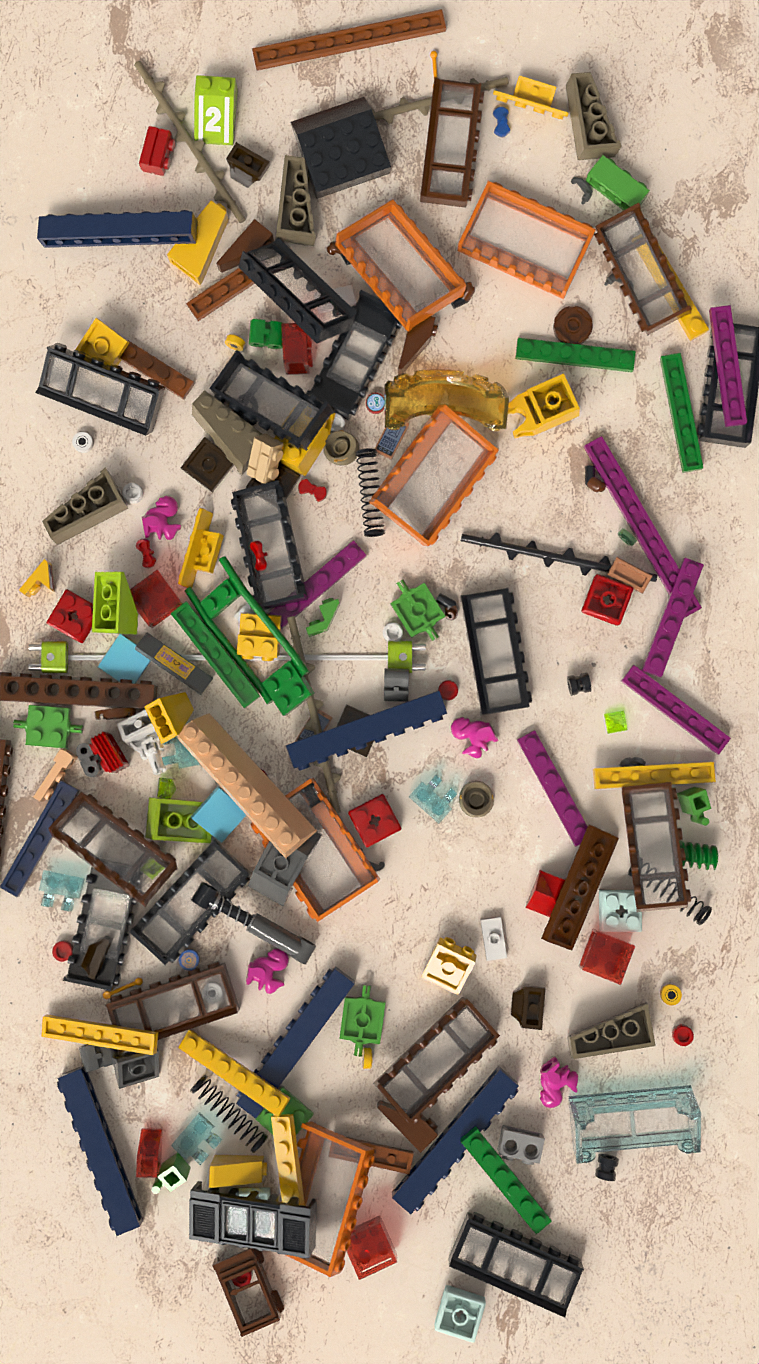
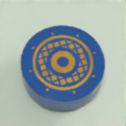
M187 949L179 956V964L184 970H193L200 962L198 952L193 949Z

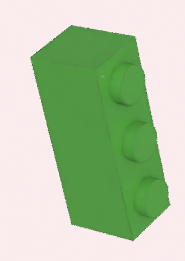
M604 155L589 171L586 182L623 211L637 203L641 206L650 191L644 183L635 180L628 171L622 170L612 159L606 158Z

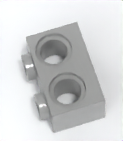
M502 1125L497 1150L499 1155H502L501 1157L506 1160L512 1161L516 1158L528 1165L540 1164L545 1138L542 1133ZM508 1140L516 1142L512 1148H507L505 1143ZM530 1144L536 1146L533 1152L525 1151L526 1147Z

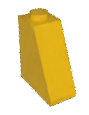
M186 692L161 697L144 706L162 744L181 733L194 711Z
M214 1155L210 1164L209 1188L261 1183L263 1177L267 1176L268 1164L264 1162L263 1155Z

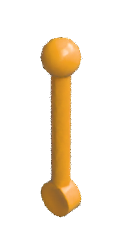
M432 51L430 57L433 62L434 77L438 78L436 63L438 54L436 51Z
M138 977L134 982L113 991H105L103 998L109 999L112 995L132 986L142 985L143 980Z

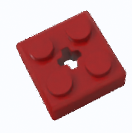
M596 574L581 612L618 626L622 622L634 588ZM608 595L610 596L609 600L612 601V603L606 605L603 598H605Z
M66 589L46 623L74 640L84 643L92 629L93 604ZM72 613H76L79 616L77 620H72Z
M102 731L101 734L98 733V736L91 738L92 743L89 746L95 755L98 754L101 757L102 761L100 764L105 772L119 773L122 769L129 767L130 764L111 733Z
M384 794L348 812L365 847H370L402 829ZM372 815L380 817L381 820L378 821V826L369 823Z

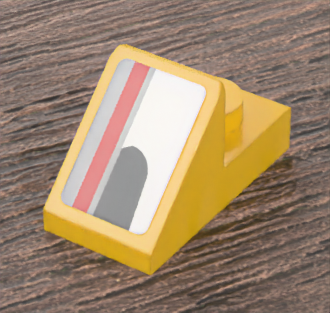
M45 559L19 589L21 593L29 598L39 592L41 584L55 592L53 567Z

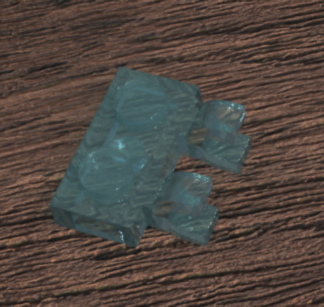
M177 736L163 743V746L174 744L176 755L162 757L164 766L178 763L179 769L199 765V762L183 746Z
M435 775L427 785L421 782L409 795V798L439 824L452 810V807L448 804L457 793L451 788L443 798H440L433 790L442 779Z
M43 870L39 890L45 892L41 906L53 907L54 894L64 895L61 910L72 911L74 898L79 899L81 897L85 878Z
M199 1112L171 1146L183 1158L187 1159L191 1155L201 1165L209 1155L202 1149H199L198 1145L205 1140L215 1149L222 1139L217 1134L211 1132L215 1126Z

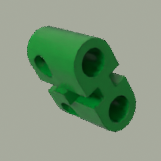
M262 319L250 320L248 343L250 346L261 348L266 346L270 349L283 348L284 323L278 321L265 322L266 320Z

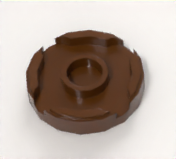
M579 306L565 307L558 312L554 319V334L562 343L581 345L589 338L592 332V318L585 309Z
M136 708L98 710L94 712L95 719L101 720L100 716H103V719L106 720L124 719L128 717V714L132 717L136 715Z

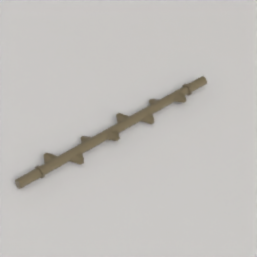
M137 61L134 66L159 102L156 113L158 115L165 113L168 115L178 130L174 138L175 141L186 142L198 160L195 169L196 173L206 172L216 187L217 192L214 200L225 201L238 222L243 223L246 220L245 216L221 182L225 172L212 169L201 152L205 144L204 141H194L182 124L186 114L184 112H174L162 94L165 83L163 81L154 82L153 77L148 73L142 62Z
M508 77L491 81L486 80V82L481 83V91H490V89L508 85ZM474 78L470 79V83L479 84ZM442 91L440 103L454 100L457 104L462 105L464 96L472 94L446 93ZM402 97L400 98L399 106L377 112L372 107L371 109L375 120L384 119L388 124H392L394 115L416 109L424 116L428 115L432 97L414 102H409Z
M295 616L288 617L293 648L310 671L304 677L311 686L309 674L315 669V665L306 663L300 640L301 635H299ZM314 695L306 700L311 719L304 727L307 730L314 731V735L322 732L317 711L324 703L314 699ZM314 761V766L323 769L328 790L327 795H329L331 805L337 814L341 813L337 797L338 792L335 789V784L341 779V775L331 772L329 761L320 764Z

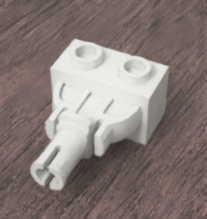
M146 710L117 723L123 742L139 752L143 760L149 759L153 774H161L160 770L165 772L166 768L160 756L161 751L163 752L165 749Z

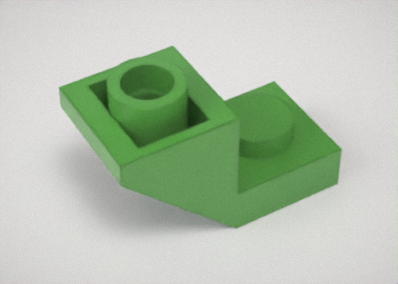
M329 598L322 601V605L319 607L324 621L320 622L319 619L309 623V627H306L309 637L329 630L340 606L338 599Z

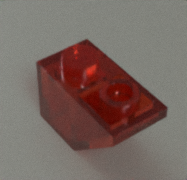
M141 1129L137 1152L136 1177L157 1178L162 1160L163 1129Z

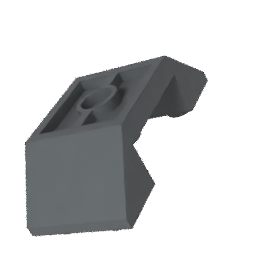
M315 832L287 858L269 841L253 870L248 886L284 906L293 890L292 886L322 835Z

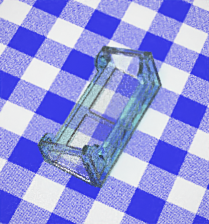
M691 1085L568 1096L573 1151L577 1164L592 1162L596 1157L595 1152L677 1145L678 1149L686 1154L701 1152V1111Z

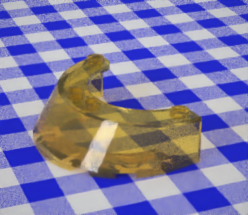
M443 369L417 370L414 375L410 376L402 373L394 376V381L388 380L384 386L385 428L399 430L410 419L421 415L432 416L438 406L445 404L457 415L472 418L482 423L491 431H499L507 427L509 396L501 384L498 382L492 384L488 382L489 378L478 374L470 377L464 375V371Z

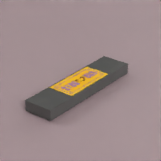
M148 632L135 647L136 651L200 695H202L213 680V677Z

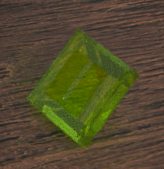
M624 711L604 714L607 734L628 730Z
M159 777L157 798L171 799L176 791L173 779Z

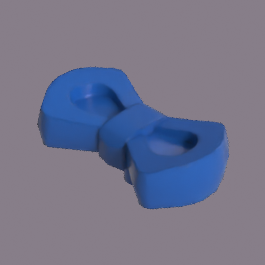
M498 107L493 111V116L497 119V127L494 130V134L499 137H505L510 133V128L507 125L509 111L505 107Z

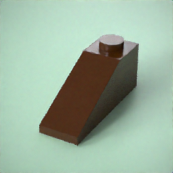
M254 219L216 263L218 270L223 273L239 266L243 251L248 252L273 243V233Z
M430 316L407 332L398 367V375H402L429 345L431 337L436 336L438 325L435 324L436 317Z
M382 1100L377 1103V1108L420 1153L438 1136V1126L431 1118L427 1120L423 1115L416 1123L412 1122L409 1124L392 1104Z

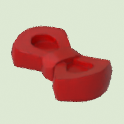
M308 479L302 480L298 485L300 494L309 493L314 495L317 502L323 501L327 496L325 487H317L315 484H311Z
M148 539L138 540L136 549L142 552V566L145 568L153 567L156 563V558L152 555L154 551L150 549V541Z
M253 541L250 544V548L256 557L255 568L257 571H263L267 567L264 557L268 556L267 552L263 553L260 541Z

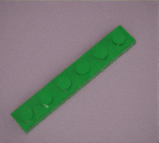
M518 338L515 359L633 372L636 351Z
M681 353L661 356L660 363L682 473L702 470L704 467Z
M187 601L170 613L244 709L261 697Z
M476 1126L460 1139L464 1147L536 1235L552 1222L551 1218Z

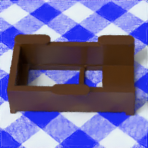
M248 1248L221 1261L217 1257L212 1265L241 1337L280 1321L281 1312L284 1311L280 1295L277 1290H272L263 1268V1253L254 1248ZM254 1270L258 1280L238 1289H232L229 1280ZM260 1284L271 1313L245 1323L235 1295L238 1292Z

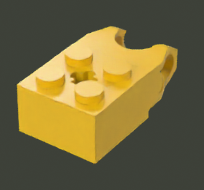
M563 373L518 394L510 403L502 407V412L504 415L520 413L526 418L524 423L513 431L515 439L523 436H535L579 417L580 408ZM551 401H554V403H556V404H555V405H551L550 402H551Z
M307 406L289 432L298 437L302 435L313 419L311 418L312 409ZM296 407L292 409V411L284 421L283 425L286 423V421L288 420V418L293 413ZM336 413L329 416L307 447V451L301 447L296 449L288 443L289 440L286 438L281 440L275 436L274 439L283 442V456L279 462L306 476L326 445L325 441L331 432Z

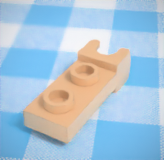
M61 748L53 759L56 763L33 798L40 802L46 799L49 800L55 791L53 788L56 783L64 779L66 775L64 771L71 769L78 756L67 749Z

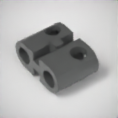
M384 668V701L408 702L409 669Z
M82 743L78 745L76 753L85 775L88 777H100L104 770L100 764L99 755L93 753L89 746L90 744Z
M88 1044L79 1047L84 1072L113 1065L112 1057L118 1055L117 1049Z

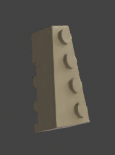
M591 72L572 73L566 84V92L577 160L600 159L602 155L606 158L615 157L622 145L615 136L614 126L610 124L607 117L608 112L599 98L600 93Z
M285 155L275 240L279 237L283 242L314 246L316 236L305 158Z
M204 390L192 403V416L204 431L212 437L217 447L222 449L226 454V458L235 465L237 471L242 476L248 469L254 437L262 435V433Z
M106 467L100 471L101 474L94 480L91 479L87 482V486L80 492L74 493L67 503L60 505L42 521L50 538L57 545L128 509L114 479Z
M646 1003L567 1036L570 1057L572 1059L656 1046L649 1007Z

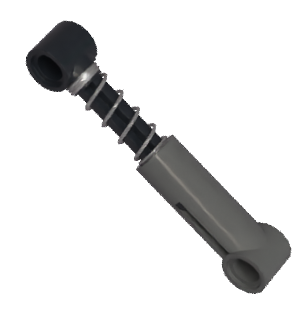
M205 882L200 883L191 899L196 905L206 910L210 908L213 910L217 909L219 913L226 914L227 918L231 917L235 919V922L238 921L244 924V927L247 926L246 931L286 952L302 964H307L316 948V945L309 940L293 934L258 913L251 915L248 910L244 911L240 906L233 905L232 901H226L223 896L219 895V891Z

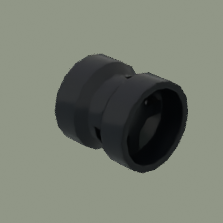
M587 672L581 673L580 676L576 677L574 675L567 676V685L571 696L577 695L579 692L588 693L592 691Z
M598 1154L597 1161L599 1167L595 1171V1176L602 1180L615 1181L616 1172L614 1170L618 1166L619 1159L608 1154Z

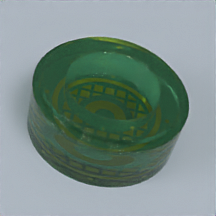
M623 528L617 533L618 537L629 546H633L637 542V539Z

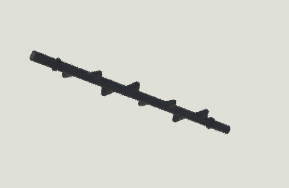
M497 532L490 539L483 538V536L476 537L462 534L460 540L461 542L480 545V547L485 546L504 550L507 552L509 560H513L518 554L542 558L545 567H550L554 561L579 566L584 576L591 569L608 572L612 566L608 556H604L599 562L576 558L572 548H568L562 555L538 550L535 541H531L526 547L502 542L500 534ZM649 573L652 575L650 581L656 582L658 575Z

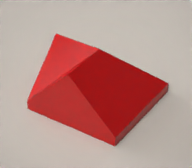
M539 870L525 908L550 917L565 880Z

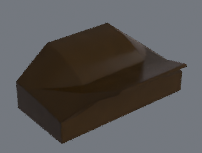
M237 142L226 158L230 166V178L247 188L254 182L260 181L270 166V161Z
M106 935L93 944L88 945L81 962V967L87 972L89 978L96 979L99 976L114 938Z
M524 986L521 990L512 993L511 1016L520 1023L521 1028L542 1030L545 987Z

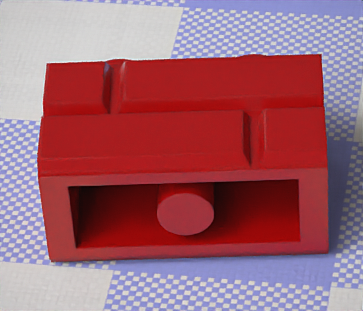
M148 126L139 160V166L143 172L164 176L165 170H169L171 163L169 158L170 151L173 152L175 149V139H173L172 133L169 130Z

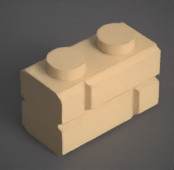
M268 434L254 437L247 475L256 478L261 483L275 480L279 474L278 464L283 456V442L274 439Z

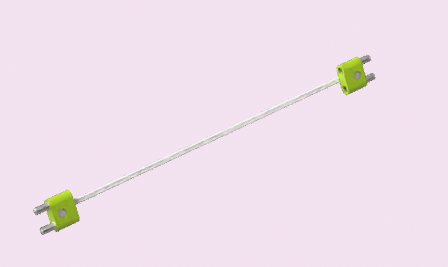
M42 641V644H29V647H41L29 648L30 651H41V664H29V667L41 668L28 669L29 671H42V673H67L68 660H103L105 655H68L67 641ZM388 641V655H304L305 660H388V668L409 669V673L426 670V668H412L426 667V664H412V651L426 650V648H412L426 647V644H412V641ZM181 655L187 660H206L203 655ZM279 655L277 658H274V660L292 659L288 655ZM254 656V659L244 660H262V657Z

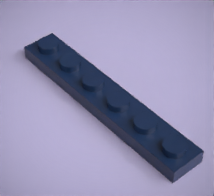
M60 780L0 885L1 889L15 897L20 896L53 838L48 828L72 803L80 790Z

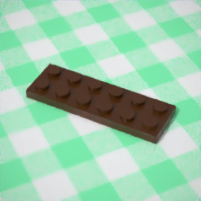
M588 825L541 939L568 950H573L619 840L618 837L595 826Z

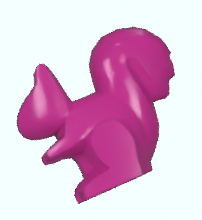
M164 496L155 503L156 507L149 509L142 516L145 538H148L150 533L155 532L159 540L162 538V533H164L167 540H172L177 531L181 529L180 524H168L167 518L177 513L178 504L173 497Z
M460 717L456 718L451 724V733L455 738L459 740L469 738L471 745L462 754L480 758L482 756L481 748L485 751L489 750L487 742L499 741L489 722H470L469 718Z
M275 948L268 952L267 957H259L253 962H249L246 984L249 985L252 981H257L258 989L261 990L265 985V991L268 994H272L279 987L284 986L283 981L273 978L274 971H282L288 966V954Z
M555 1056L542 1065L540 1069V1082L544 1089L540 1092V1100L548 1108H554L561 1104L563 1094L560 1089L563 1086L567 1085L572 1091L577 1093V1072H570L568 1065L560 1069V1062Z

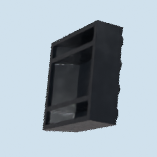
M365 97L290 122L302 158H305L306 170L316 199L390 174L391 165L373 111Z

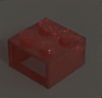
M282 323L283 363L286 375L310 374L309 367H313L312 350L308 348H312V339L296 323Z
M159 570L154 571L130 589L136 610L151 628L171 615V612L183 604Z
M593 928L579 968L621 985L635 945Z
M380 1215L355 1226L351 1232V1244L347 1254L359 1280L397 1263V1252ZM391 1258L390 1260H388V1261H386V1262H384V1263H381V1264H379V1265H377V1266H375V1267H373V1268H371V1269H368V1270H366V1271L363 1272V1270H365V1269H367V1268H370V1267H372V1266H374V1265H376V1264H378V1263H380V1262H383V1261H385V1260Z

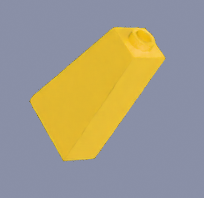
M212 200L196 218L198 221L196 243L175 244L167 253L169 262L199 285L203 283L229 220L226 208L220 203H214Z

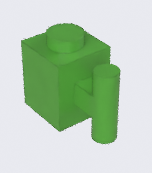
M694 786L677 793L682 812L690 814L692 822L707 826L709 819L704 817L703 812L712 808L706 789Z
M178 1152L162 1163L152 1187L153 1193H159L164 1185L171 1192L187 1181L191 1167Z

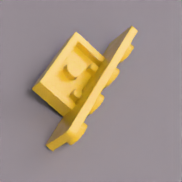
M519 76L513 96L493 91V95L497 96L496 100L507 103L508 99L515 101V106L526 108V105L533 106V111L544 114L546 110L552 112V117L563 120L564 116L568 117L569 115L568 112L551 108L557 87Z
M199 508L187 552L184 556L183 566L179 574L178 584L185 588L193 587L197 571L213 574L224 537L220 533L209 531L213 513L204 508Z

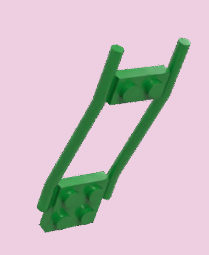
M223 556L219 559V562L227 572L228 579L223 581L201 602L191 587L187 588L185 593L207 627L257 688L266 704L268 705L274 701L281 714L286 716L315 693L304 677L310 671L296 650L247 590L226 556ZM241 595L292 658L264 682L260 681L241 655H237V650L212 620Z

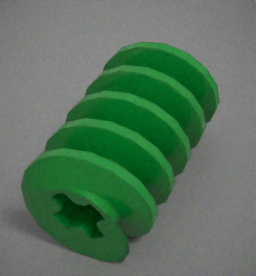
M679 841L680 848L685 850L686 860L682 861L683 867L688 862L689 868H692L694 863H696L697 869H700L702 864H704L705 870H709L710 865H713L714 871L716 870L718 863V849L716 845H711L709 848L708 844L701 846L700 843L693 845L691 842L685 844L683 841Z

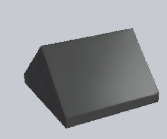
M158 1048L157 1053L154 1055L130 1051L112 1057L119 1089L159 1077Z

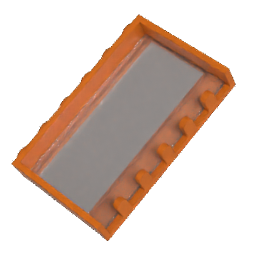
M488 181L458 243L457 251L564 299L596 229L592 228L588 223L576 221L570 215H563L557 212L553 207H545L535 199L525 198L515 190L510 191L503 188L497 182L492 183Z
M393 199L337 233L336 247L407 332L456 299L464 296L467 286L464 279L456 274L452 265L444 260L440 251L433 247L428 237L417 228L416 223L405 214L402 206L398 205Z
M445 404L440 405L374 493L369 503L419 541L421 545H433L437 541L438 533L441 529H445L450 523L449 518L452 514L461 508L462 500L472 493L475 482L483 478L486 467L496 460V454L499 450Z
M313 777L285 796L317 832L322 835L293 885L297 890L295 894L301 902L304 901L308 908L306 910L312 919L315 918L318 922L379 882L380 877ZM314 783L315 786H313L310 790L306 792L302 791V789ZM317 799H320V800H321L320 803H318L317 805H315V806L312 807L311 804H312L315 800H317ZM252 822V829L256 834L259 833L263 838L262 844L266 848L269 840Z
M311 1121L302 1123L301 1128L306 1129L307 1134L305 1138L299 1139L297 1147L302 1148L299 1164L305 1206L309 1205L312 1198L317 1199L316 1247L310 1258L286 1256L332 1277L339 1274L344 1268V1257L351 1244V1232L357 1223V1211L363 1202L362 1193L368 1184V1172L374 1162L373 1154L375 1148H370Z

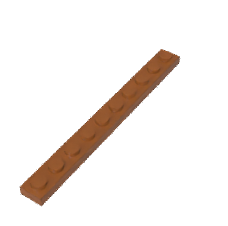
M441 9L252 48L256 70L258 71L446 32V25Z

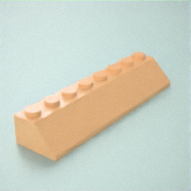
M210 713L193 719L184 726L181 733L177 736L178 740L285 858L317 832Z

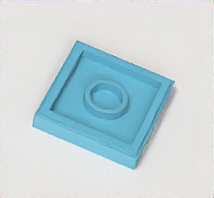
M119 634L98 668L119 682L120 679L132 680L133 684H136L151 660L135 650L136 643Z
M217 786L193 813L191 818L222 843L243 820L246 814L227 793Z

